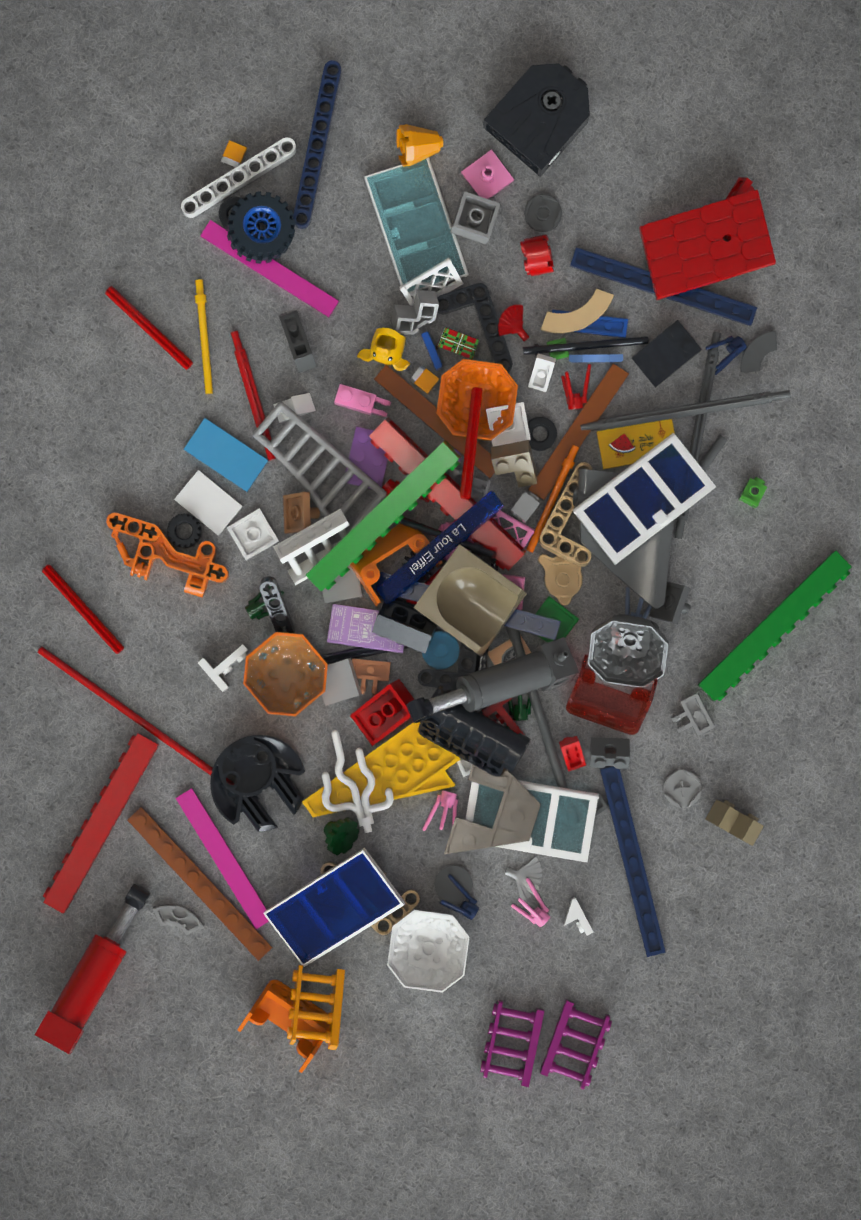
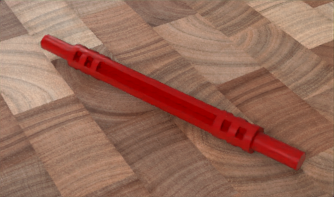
M238 331L231 332L236 350L234 353L255 424L258 428L264 421L265 414L246 350L242 347ZM267 428L262 435L271 442V434L269 428ZM264 447L268 461L276 459L275 456L266 447Z

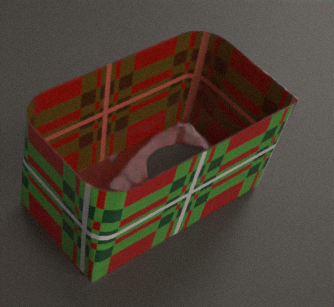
M445 327L436 345V350L440 347L473 360L479 340Z

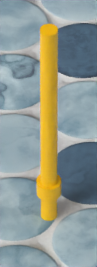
M199 279L195 280V303L198 306L205 394H213L205 310L207 300L206 294H204L203 280Z

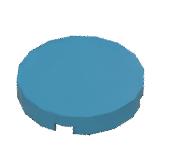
M443 631L435 632L426 653H422L425 662L432 668L439 670L447 669L454 665L458 659L460 652L459 644L455 637Z

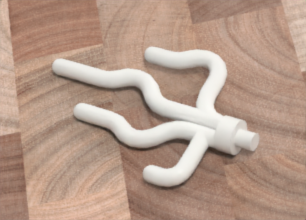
M333 730L331 735L337 756L335 774L342 783L350 788L354 803L345 802L334 805L330 802L332 787L328 772L322 773L324 784L322 803L331 812L344 810L355 812L359 827L363 826L365 833L372 832L371 824L374 823L372 813L388 809L393 804V791L387 788L385 790L386 801L370 805L369 796L375 786V777L366 765L363 749L357 748L355 752L359 768L368 780V784L360 798L356 783L343 773L342 768L345 758L338 730Z

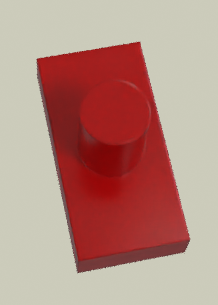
M577 736L566 737L559 742L568 772L586 766Z

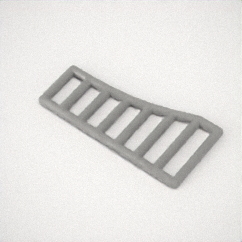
M279 402L253 432V437L282 462L305 490L310 492V497L320 510L323 518L330 515L326 509L327 505L354 474L363 482L340 508L344 515L368 487L377 493L376 497L346 530L347 533L355 528L387 495V492L283 402ZM282 411L290 420L270 442L262 434ZM297 424L305 432L284 455L277 446ZM312 437L319 445L304 463L297 468L290 460L305 442ZM326 449L334 457L310 484L303 474ZM341 462L348 470L321 500L315 490L336 465Z

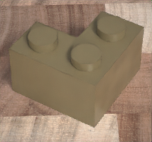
M529 440L491 447V460L495 475L515 472L518 487L537 484V470Z

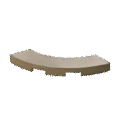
M596 289L592 298L578 310L562 314L547 311L541 330L549 333L563 334L584 329L604 314L611 304L614 295Z

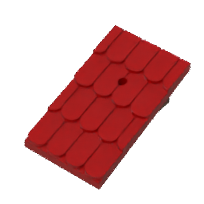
M758 190L733 196L726 200L669 216L668 218L639 227L656 301L776 263Z

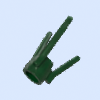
M261 592L255 598L248 601L249 604L245 606V610L252 620L255 618L260 620L265 616H269L268 611L262 613L265 611L263 608L265 602L260 603V601H257L262 597Z
M522 695L518 696V704H515L514 707L512 699L509 700L508 705L510 715H513V720H528V715L531 714L530 698L528 697L527 708L526 704H522Z

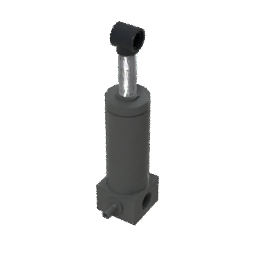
M563 637L540 645L533 653L459 677L456 686L457 690L431 699L418 698L407 703L406 707L413 723L422 722L430 718L435 712L461 703L467 711L472 712L539 688L544 692L564 685L576 676L579 670Z

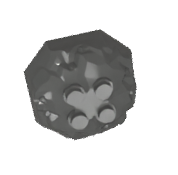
M626 614L614 615L592 630L588 666L605 683L644 688L664 676L669 641L660 632L659 626L651 620Z

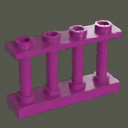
M566 999L541 1066L540 1074L548 1077L549 1072L559 1073L580 1081L579 1087L584 1090L585 1086L589 1087L592 1079V1075H590L591 1069L597 1066L599 1057L596 1055L599 1049H603L606 1040L603 1036L605 1031L609 1032L612 1021L608 1014H605L603 1020L578 1011L576 1007H573L574 1002ZM575 1017L601 1027L597 1038L569 1028V1025H566L568 1019ZM568 1035L594 1045L591 1056L562 1046L563 1044L560 1043L562 1036L566 1037ZM563 1054L588 1063L584 1074L557 1065L553 1061L555 1055Z
M498 1000V1004L494 1003L492 1015H495L494 1023L490 1022L488 1034H491L490 1042L486 1041L484 1053H487L486 1061L482 1060L480 1072H483V1078H487L488 1072L516 1077L518 1080H521V1086L529 1087L544 1009L536 1008L535 1012L528 1013L502 1007L503 1001ZM500 1015L528 1020L530 1023H533L532 1031L524 1032L498 1026ZM496 1034L524 1039L526 1042H529L528 1050L520 1051L494 1045ZM492 1053L520 1058L522 1061H525L524 1069L516 1070L490 1064Z

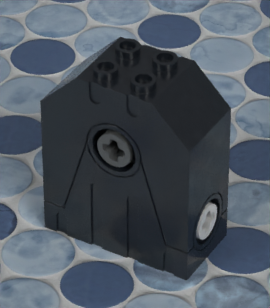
M559 63L531 65L483 122V128L539 177L544 174L588 124L590 117L587 84L581 78L576 79L572 75L573 72L566 65L561 66Z

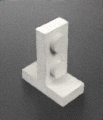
M242 644L216 668H213L205 658H202L198 664L220 690L225 692L229 686L220 675L222 673L224 676L233 669L231 665L236 661L238 663L242 662L249 650Z

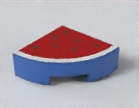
M625 434L608 445L611 449L620 453H629L635 450V447Z

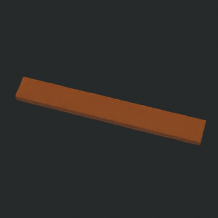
M614 363L612 364L538 474L537 484L531 485L528 489L530 492L545 500L558 479L563 467V460L567 458L572 445L580 448L591 431L581 430V425L599 420L629 373Z
M386 365L374 380L464 456L466 437L453 436L436 414L437 408ZM477 443L474 466L490 479L495 473L491 454Z

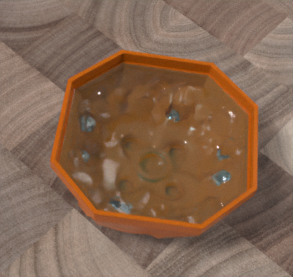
M275 632L246 656L243 684L268 714L297 716L325 692L328 664L303 634Z

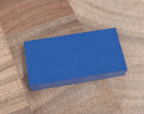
M429 332L422 333L421 337L435 371L442 369L443 365Z

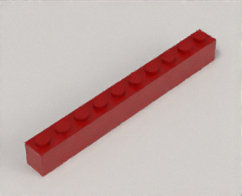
M140 733L131 737L128 743L130 746L127 753H122L118 761L121 763L118 769L114 768L109 777L111 779L108 787L106 785L103 787L100 796H102L101 800L93 805L90 811L92 813L91 818L84 821L81 830H83L82 834L74 839L71 845L74 847L72 852L65 855L62 861L64 864L61 871L57 870L52 879L55 881L51 888L48 887L43 895L45 898L43 903L63 914L66 913L159 746L158 743Z

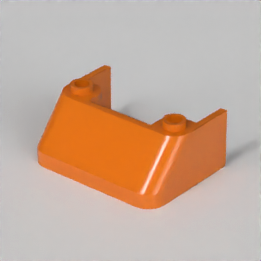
M398 524L383 538L379 536L375 540L377 544L370 551L365 549L361 553L364 557L356 564L352 562L350 567L377 607L381 601L371 585L380 578V571L376 566L378 562L407 544L417 554L429 551L434 557L433 562L437 568L443 562L421 531Z
M278 980L269 981L237 1030L241 1032L248 1020L255 1025H263L268 1019L287 1032L292 1022L289 1019V1010L293 1008V1000H290L292 989ZM300 999L299 1011L328 1014L309 1000ZM298 1018L297 1030L326 1033L330 1029V1024H327V1022ZM296 1038L299 1040L296 1046L297 1052L306 1059L299 1070L300 1073L310 1063L321 1046L322 1040Z

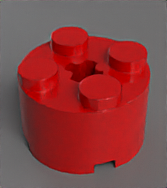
M547 234L526 238L520 242L522 253H524V257H527V260H524L525 271L531 277L554 272L551 249L547 243L549 241Z

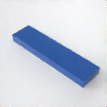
M552 309V313H569V311ZM601 316L588 327L574 332L626 338L628 319Z

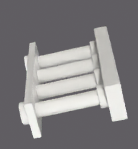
M341 509L273 546L282 564L288 561L292 567L287 571L295 585L308 579L306 574L339 543L337 542L332 545L328 539L329 537L339 533L343 539L348 534L345 528L350 525ZM322 542L325 549L315 555L311 547ZM305 551L308 559L298 564L295 557Z

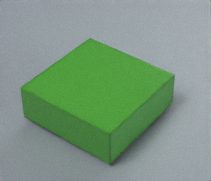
M566 339L549 341L547 345L565 344ZM569 351L549 352V355L558 360L569 357Z

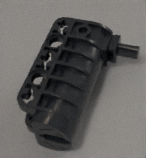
M448 681L446 684L442 682L431 698L451 692V683ZM462 703L433 713L430 718L420 722L418 727L419 734L424 738L497 777L502 774L504 769L513 773L531 741V738L510 730L509 726L505 727L498 723L496 719L492 720L485 716L482 711H467Z

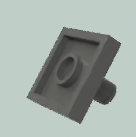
M667 582L664 605L658 609L652 607L649 617L678 625L681 613L686 615L691 608L689 604L685 603L690 588Z

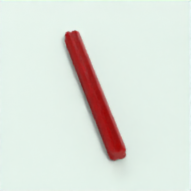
M111 286L106 290L105 294L183 368L188 370L192 366L193 362L115 288Z
M473 387L471 390L460 489L461 499H470L472 492L483 392L482 388Z
M49 564L42 569L44 575L116 654H119L124 649V646Z

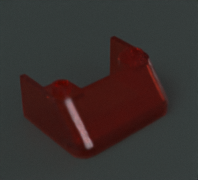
M585 654L566 704L567 712L629 735L637 734L652 704L658 680L654 678L649 690L634 688L631 694L595 682L596 675L592 670L585 668L589 656Z

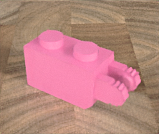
M342 384L339 385L334 401L335 405L364 414H375L382 417H387V413L383 410L374 409L375 402L384 406H390L391 404L390 401L379 398L375 394Z

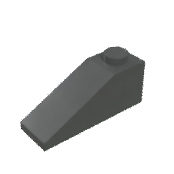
M294 311L279 316L298 373L317 367L298 312Z

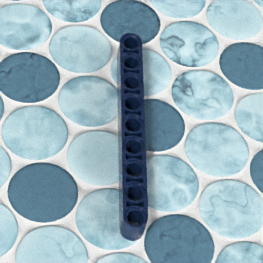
M334 60L328 61L324 66L293 219L296 222L295 226L300 229L307 228L311 223L341 79V66ZM335 67L338 69V72L331 75L328 73V69ZM326 86H332L334 88V91L332 93H326L324 91V88ZM323 104H327L330 106V110L323 112L320 110V107ZM318 123L326 124L324 130H318L316 126ZM320 141L323 145L321 148L315 149L312 147V144ZM311 160L319 162L318 166L314 168L310 167L308 163ZM312 178L315 180V183L312 186H307L304 183L305 180ZM305 196L311 199V202L307 205L301 203V199ZM305 215L307 221L305 223L297 222L298 216Z

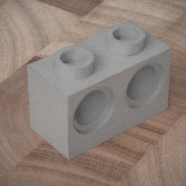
M524 492L511 509L510 514L526 524L539 507V498L531 492L529 494Z

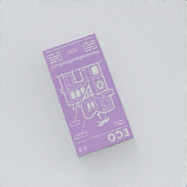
M333 604L327 643L403 653L404 645L385 637H380L372 632L379 610Z

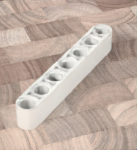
M289 137L281 139L187 197L181 204L184 215L189 218L196 217L290 159L296 153L295 141ZM285 144L293 146L289 152H285L282 148ZM269 154L277 156L273 162L267 161L266 158ZM253 164L260 165V169L257 172L250 170ZM237 174L244 175V179L241 182L234 180ZM226 184L228 188L225 192L218 191L219 185ZM210 194L212 198L210 201L204 202L202 201V196ZM188 204L195 205V210L192 212H187L185 209Z

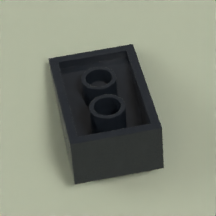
M677 320L633 356L632 360L656 388L700 353L702 349Z

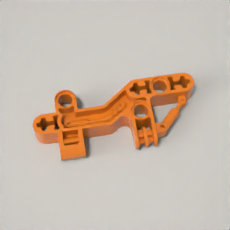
M119 513L108 515L106 520L107 526L113 530L111 536L117 543L116 547L124 564L131 567V576L137 574V577L144 576V580H148L153 562L156 559H161L167 567L188 573L184 592L202 598L209 580L223 583L229 578V572L226 567L213 563L217 549L210 541L202 542L198 547L196 556L193 557L177 552L162 530L155 524ZM118 517L119 521L124 522L125 530H122L124 526L116 524L114 527V524L111 522L112 519ZM136 522L139 524V529L137 532L132 533L129 527L132 523ZM144 525H146L145 529L149 531H152L153 528H155V532H157V535H153L152 538H150V535L148 533L143 532ZM119 532L139 538L140 542L135 558H130L123 542H120L118 538ZM149 546L152 553L145 557L142 555V550L144 547ZM204 546H212V553L210 555L203 554L202 549ZM139 558L149 560L148 566L145 565V562L138 563ZM211 565L214 566L212 568L214 571L219 572L220 569H223L222 572L225 576L217 579L218 576L211 573V577H208Z

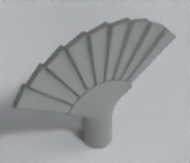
M535 856L517 871L506 868L504 875L515 879L520 898L526 900L533 895L526 878H529L535 889H538L539 885L537 884L541 883V880L538 878L542 877L540 873L542 868Z

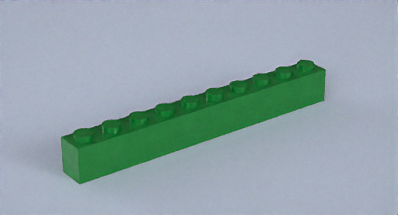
M444 440L306 574L308 579L321 592L325 588L329 590L336 584L334 579L338 575L343 577L350 570L348 566L352 562L356 564L364 557L361 553L365 549L370 551L377 544L375 540L379 536L383 538L391 531L389 526L393 522L397 525L405 517L403 513L407 509L411 511L419 504L416 500L421 495L425 498L432 491L430 487L435 482L439 484L446 478L444 473L448 469L453 471L460 464L458 460L461 456Z
M833 551L698 684L700 689L712 701H721L728 694L726 690L730 686L734 688L741 681L739 677L744 672L746 674L751 672L755 667L753 664L758 659L762 661L769 654L767 650L771 646L775 648L782 641L780 637L785 632L789 634L796 627L794 623L798 619L801 621L809 615L808 610L812 606L817 607L823 601L821 597L826 592L830 594L837 587L835 583L839 579L843 581L850 574L848 570L852 566L837 551Z

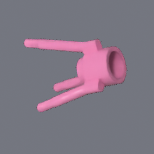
M442 791L441 795L437 796V800L422 828L423 831L427 829L440 802V806L444 807L440 830L444 827L448 808L451 809L452 805L453 827L455 817H457V794Z
M526 878L541 909L537 907L533 910L521 898H518V901L531 913L530 915L515 904H512L511 907L528 918L533 924L536 923L539 927H542L550 919L548 915L549 909L544 905L531 880Z

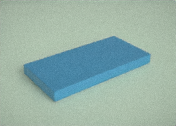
M204 418L183 449L246 492H248L268 462L266 458L206 418Z

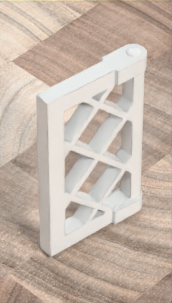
M448 257L426 272L399 286L409 305L413 306L416 291L419 290L420 285L429 286L427 291H431L432 287L441 288L436 292L437 297L451 292L464 283L453 266L452 260ZM448 266L447 273L438 272L442 268ZM433 274L430 283L422 282V280ZM437 275L445 276L443 285L434 284ZM449 277L455 279L454 282L446 286ZM416 284L414 293L408 292L407 289Z

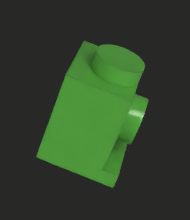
M757 477L754 480L750 478L739 500L754 508L758 507L767 489V486L764 485L765 481ZM754 487L757 488L758 493L753 494L751 492V489Z

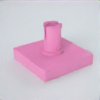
M492 149L461 171V174L476 194L486 199H490L514 181Z

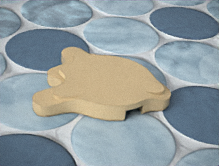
M579 553L577 555L578 560L584 562L586 554ZM544 554L540 555L538 562L545 571L544 580L547 590L558 599L561 605H568L572 597L582 586L581 567L559 556L551 558Z

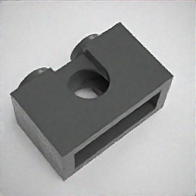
M591 737L590 767L604 768L605 766H614L616 769H629L630 739Z

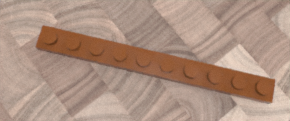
M142 807L127 820L258 961L273 948Z

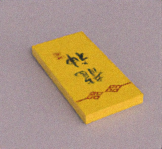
M672 419L597 431L603 470L633 464L674 433ZM625 434L635 447V450L629 453H620L614 451L608 445ZM670 444L649 461L676 457L679 454L676 448Z

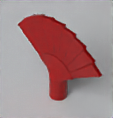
M512 305L503 311L498 324L499 336L518 334L523 341L529 338V335L523 329L522 305Z

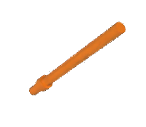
M572 445L567 458L563 460L562 470L526 549L527 551L534 552L569 470L575 464L573 461L579 450V447Z

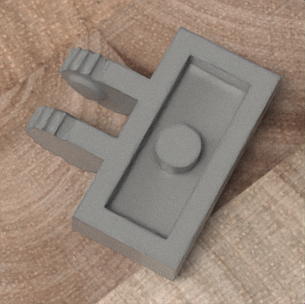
M698 693L680 701L684 712L671 718L673 722H677L687 716L690 723L680 726L677 729L678 733L693 727L696 735L699 736L715 727Z

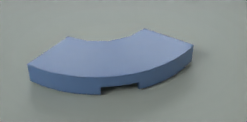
M623 354L569 355V361L622 362Z

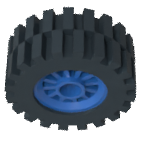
M258 191L253 196L249 193L244 199H239L236 206L234 205L227 223L228 241L231 240L232 249H237V255L247 257L246 261L251 262V259L256 260V263L261 264L265 260L266 263L271 262L274 258L277 260L281 257L282 253L288 250L295 234L294 227L296 225L295 219L292 218L294 214L292 209L288 210L287 202L282 203L280 201L281 197L278 195L274 198L271 197L270 192L261 195V191ZM264 223L266 229L261 231L257 228L256 224Z

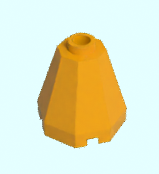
M408 124L399 125V129L396 131L397 148L400 147L402 155H398L399 161L403 167L412 166L439 153L441 147H443L442 136H439L437 131Z

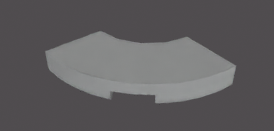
M162 905L153 908L160 926L176 925L186 935L204 927L201 920L184 907Z

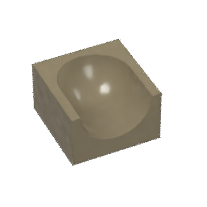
M459 544L414 606V609L482 657L527 593Z

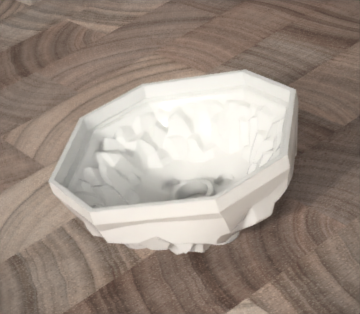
M413 910L392 926L387 966L405 988L443 993L465 975L469 935L451 914Z

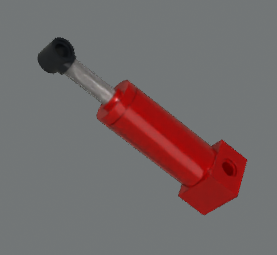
M136 884L132 885L125 897V905L109 934L103 938L96 934L91 940L92 942H90L52 1010L48 1011L35 1036L71 1055L84 1032V1026L127 953L120 948L119 940L130 925L129 923L137 911L144 907L145 901L151 894L149 891Z

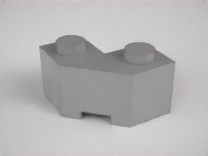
M417 290L413 306L394 305L391 319L393 329L399 334L414 335L420 331V327L435 321L439 307L436 292Z

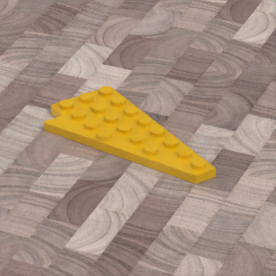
M420 722L411 723L365 756L366 765L375 777V786L369 796L370 805L385 802V790L387 788L392 789L395 800L454 787V782L445 770L458 762L460 758L421 736L418 732ZM357 762L343 773L356 783L361 798L368 780L361 772ZM337 777L331 781L330 802L334 805L345 802L354 803L350 788ZM324 786L302 801L312 817L336 813L327 810L322 803Z

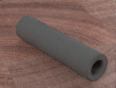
M719 435L699 463L704 471L707 470L727 442V439Z

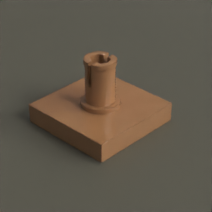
M310 492L283 495L285 534L298 533L311 525V519L319 518L320 510L318 508H310Z

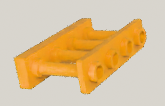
M299 965L297 970H293L292 981L295 982V989L291 990L290 1000H293V1008L289 1010V1019L292 1020L291 1027L287 1029V1039H290L289 1044L294 1045L296 1038L322 1040L328 1043V1049L336 1050L339 1044L345 970L337 969L335 975L326 976L302 973L303 965ZM301 981L330 984V986H333V993L325 995L301 992ZM300 999L329 1003V1005H332L331 1012L324 1014L299 1011ZM298 1018L327 1022V1024H330V1029L326 1033L297 1030Z

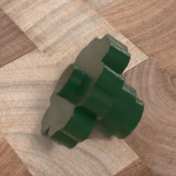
M346 817L344 820L339 819L338 821L328 822L324 827L325 843L328 845L327 850L336 856L349 851L353 846V842L358 839V823L349 817Z

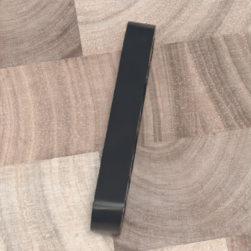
M271 576L264 577L260 582V592L275 632L283 633V627L286 626L287 633L295 634V628L277 580ZM266 584L272 586V593H270V590L268 586H266ZM271 599H278L280 603L272 605L269 601ZM278 614H282L286 617V619L279 621L275 618V616Z

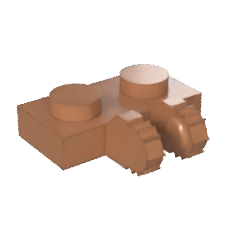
M352 659L358 679H361V693L365 694L366 679L373 680L371 692L375 696L377 694L378 681L389 682L391 662Z

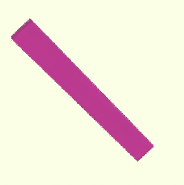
M209 221L200 237L328 318L339 303L337 299L273 259L269 263H266V260L262 261L261 264L256 263V260L251 259V262L246 261L247 257L244 255L240 257L237 255V249H232L231 240L228 241L227 238L228 231L215 222Z
M193 788L175 798L255 929L269 922L263 914L267 910Z

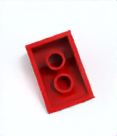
M398 679L352 713L350 717L370 744L374 746L411 718L406 704L415 699L401 680Z

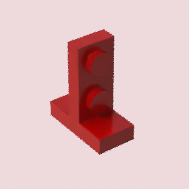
M512 698L487 706L481 710L487 717L497 711L498 713L495 716L501 724L506 723L510 730L523 734L503 707Z

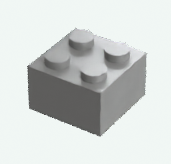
M464 191L460 198L450 233L486 245L490 239L500 203Z

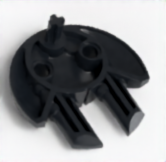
M265 735L247 736L230 744L217 758L210 778L211 795L218 811L231 824H236L240 819V813L244 812L258 832L269 831L278 828V826L259 802L260 798L257 795L262 793L263 789L266 790L270 786L272 790L275 789L292 814L295 815L304 800V796L290 779V776L302 775L305 772V768L297 753L283 741ZM260 751H264L267 754L265 762H260L257 759V754ZM227 775H235L236 783L234 785H229L226 782Z

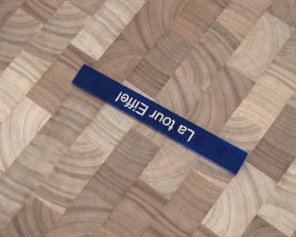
M491 490L376 588L387 604L394 601L500 511L504 504L495 492Z

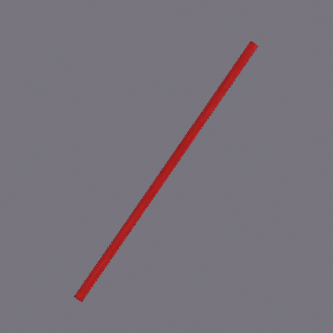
M44 647L38 650L37 653L211 775L213 767ZM226 777V782H227L229 785H234V784H235L234 782H232L231 780H229V779Z

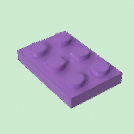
M356 427L349 460L382 487L388 459L384 456L386 452L381 447L377 449L370 442L371 438L369 435L374 430ZM354 474L347 484L360 486L363 481Z

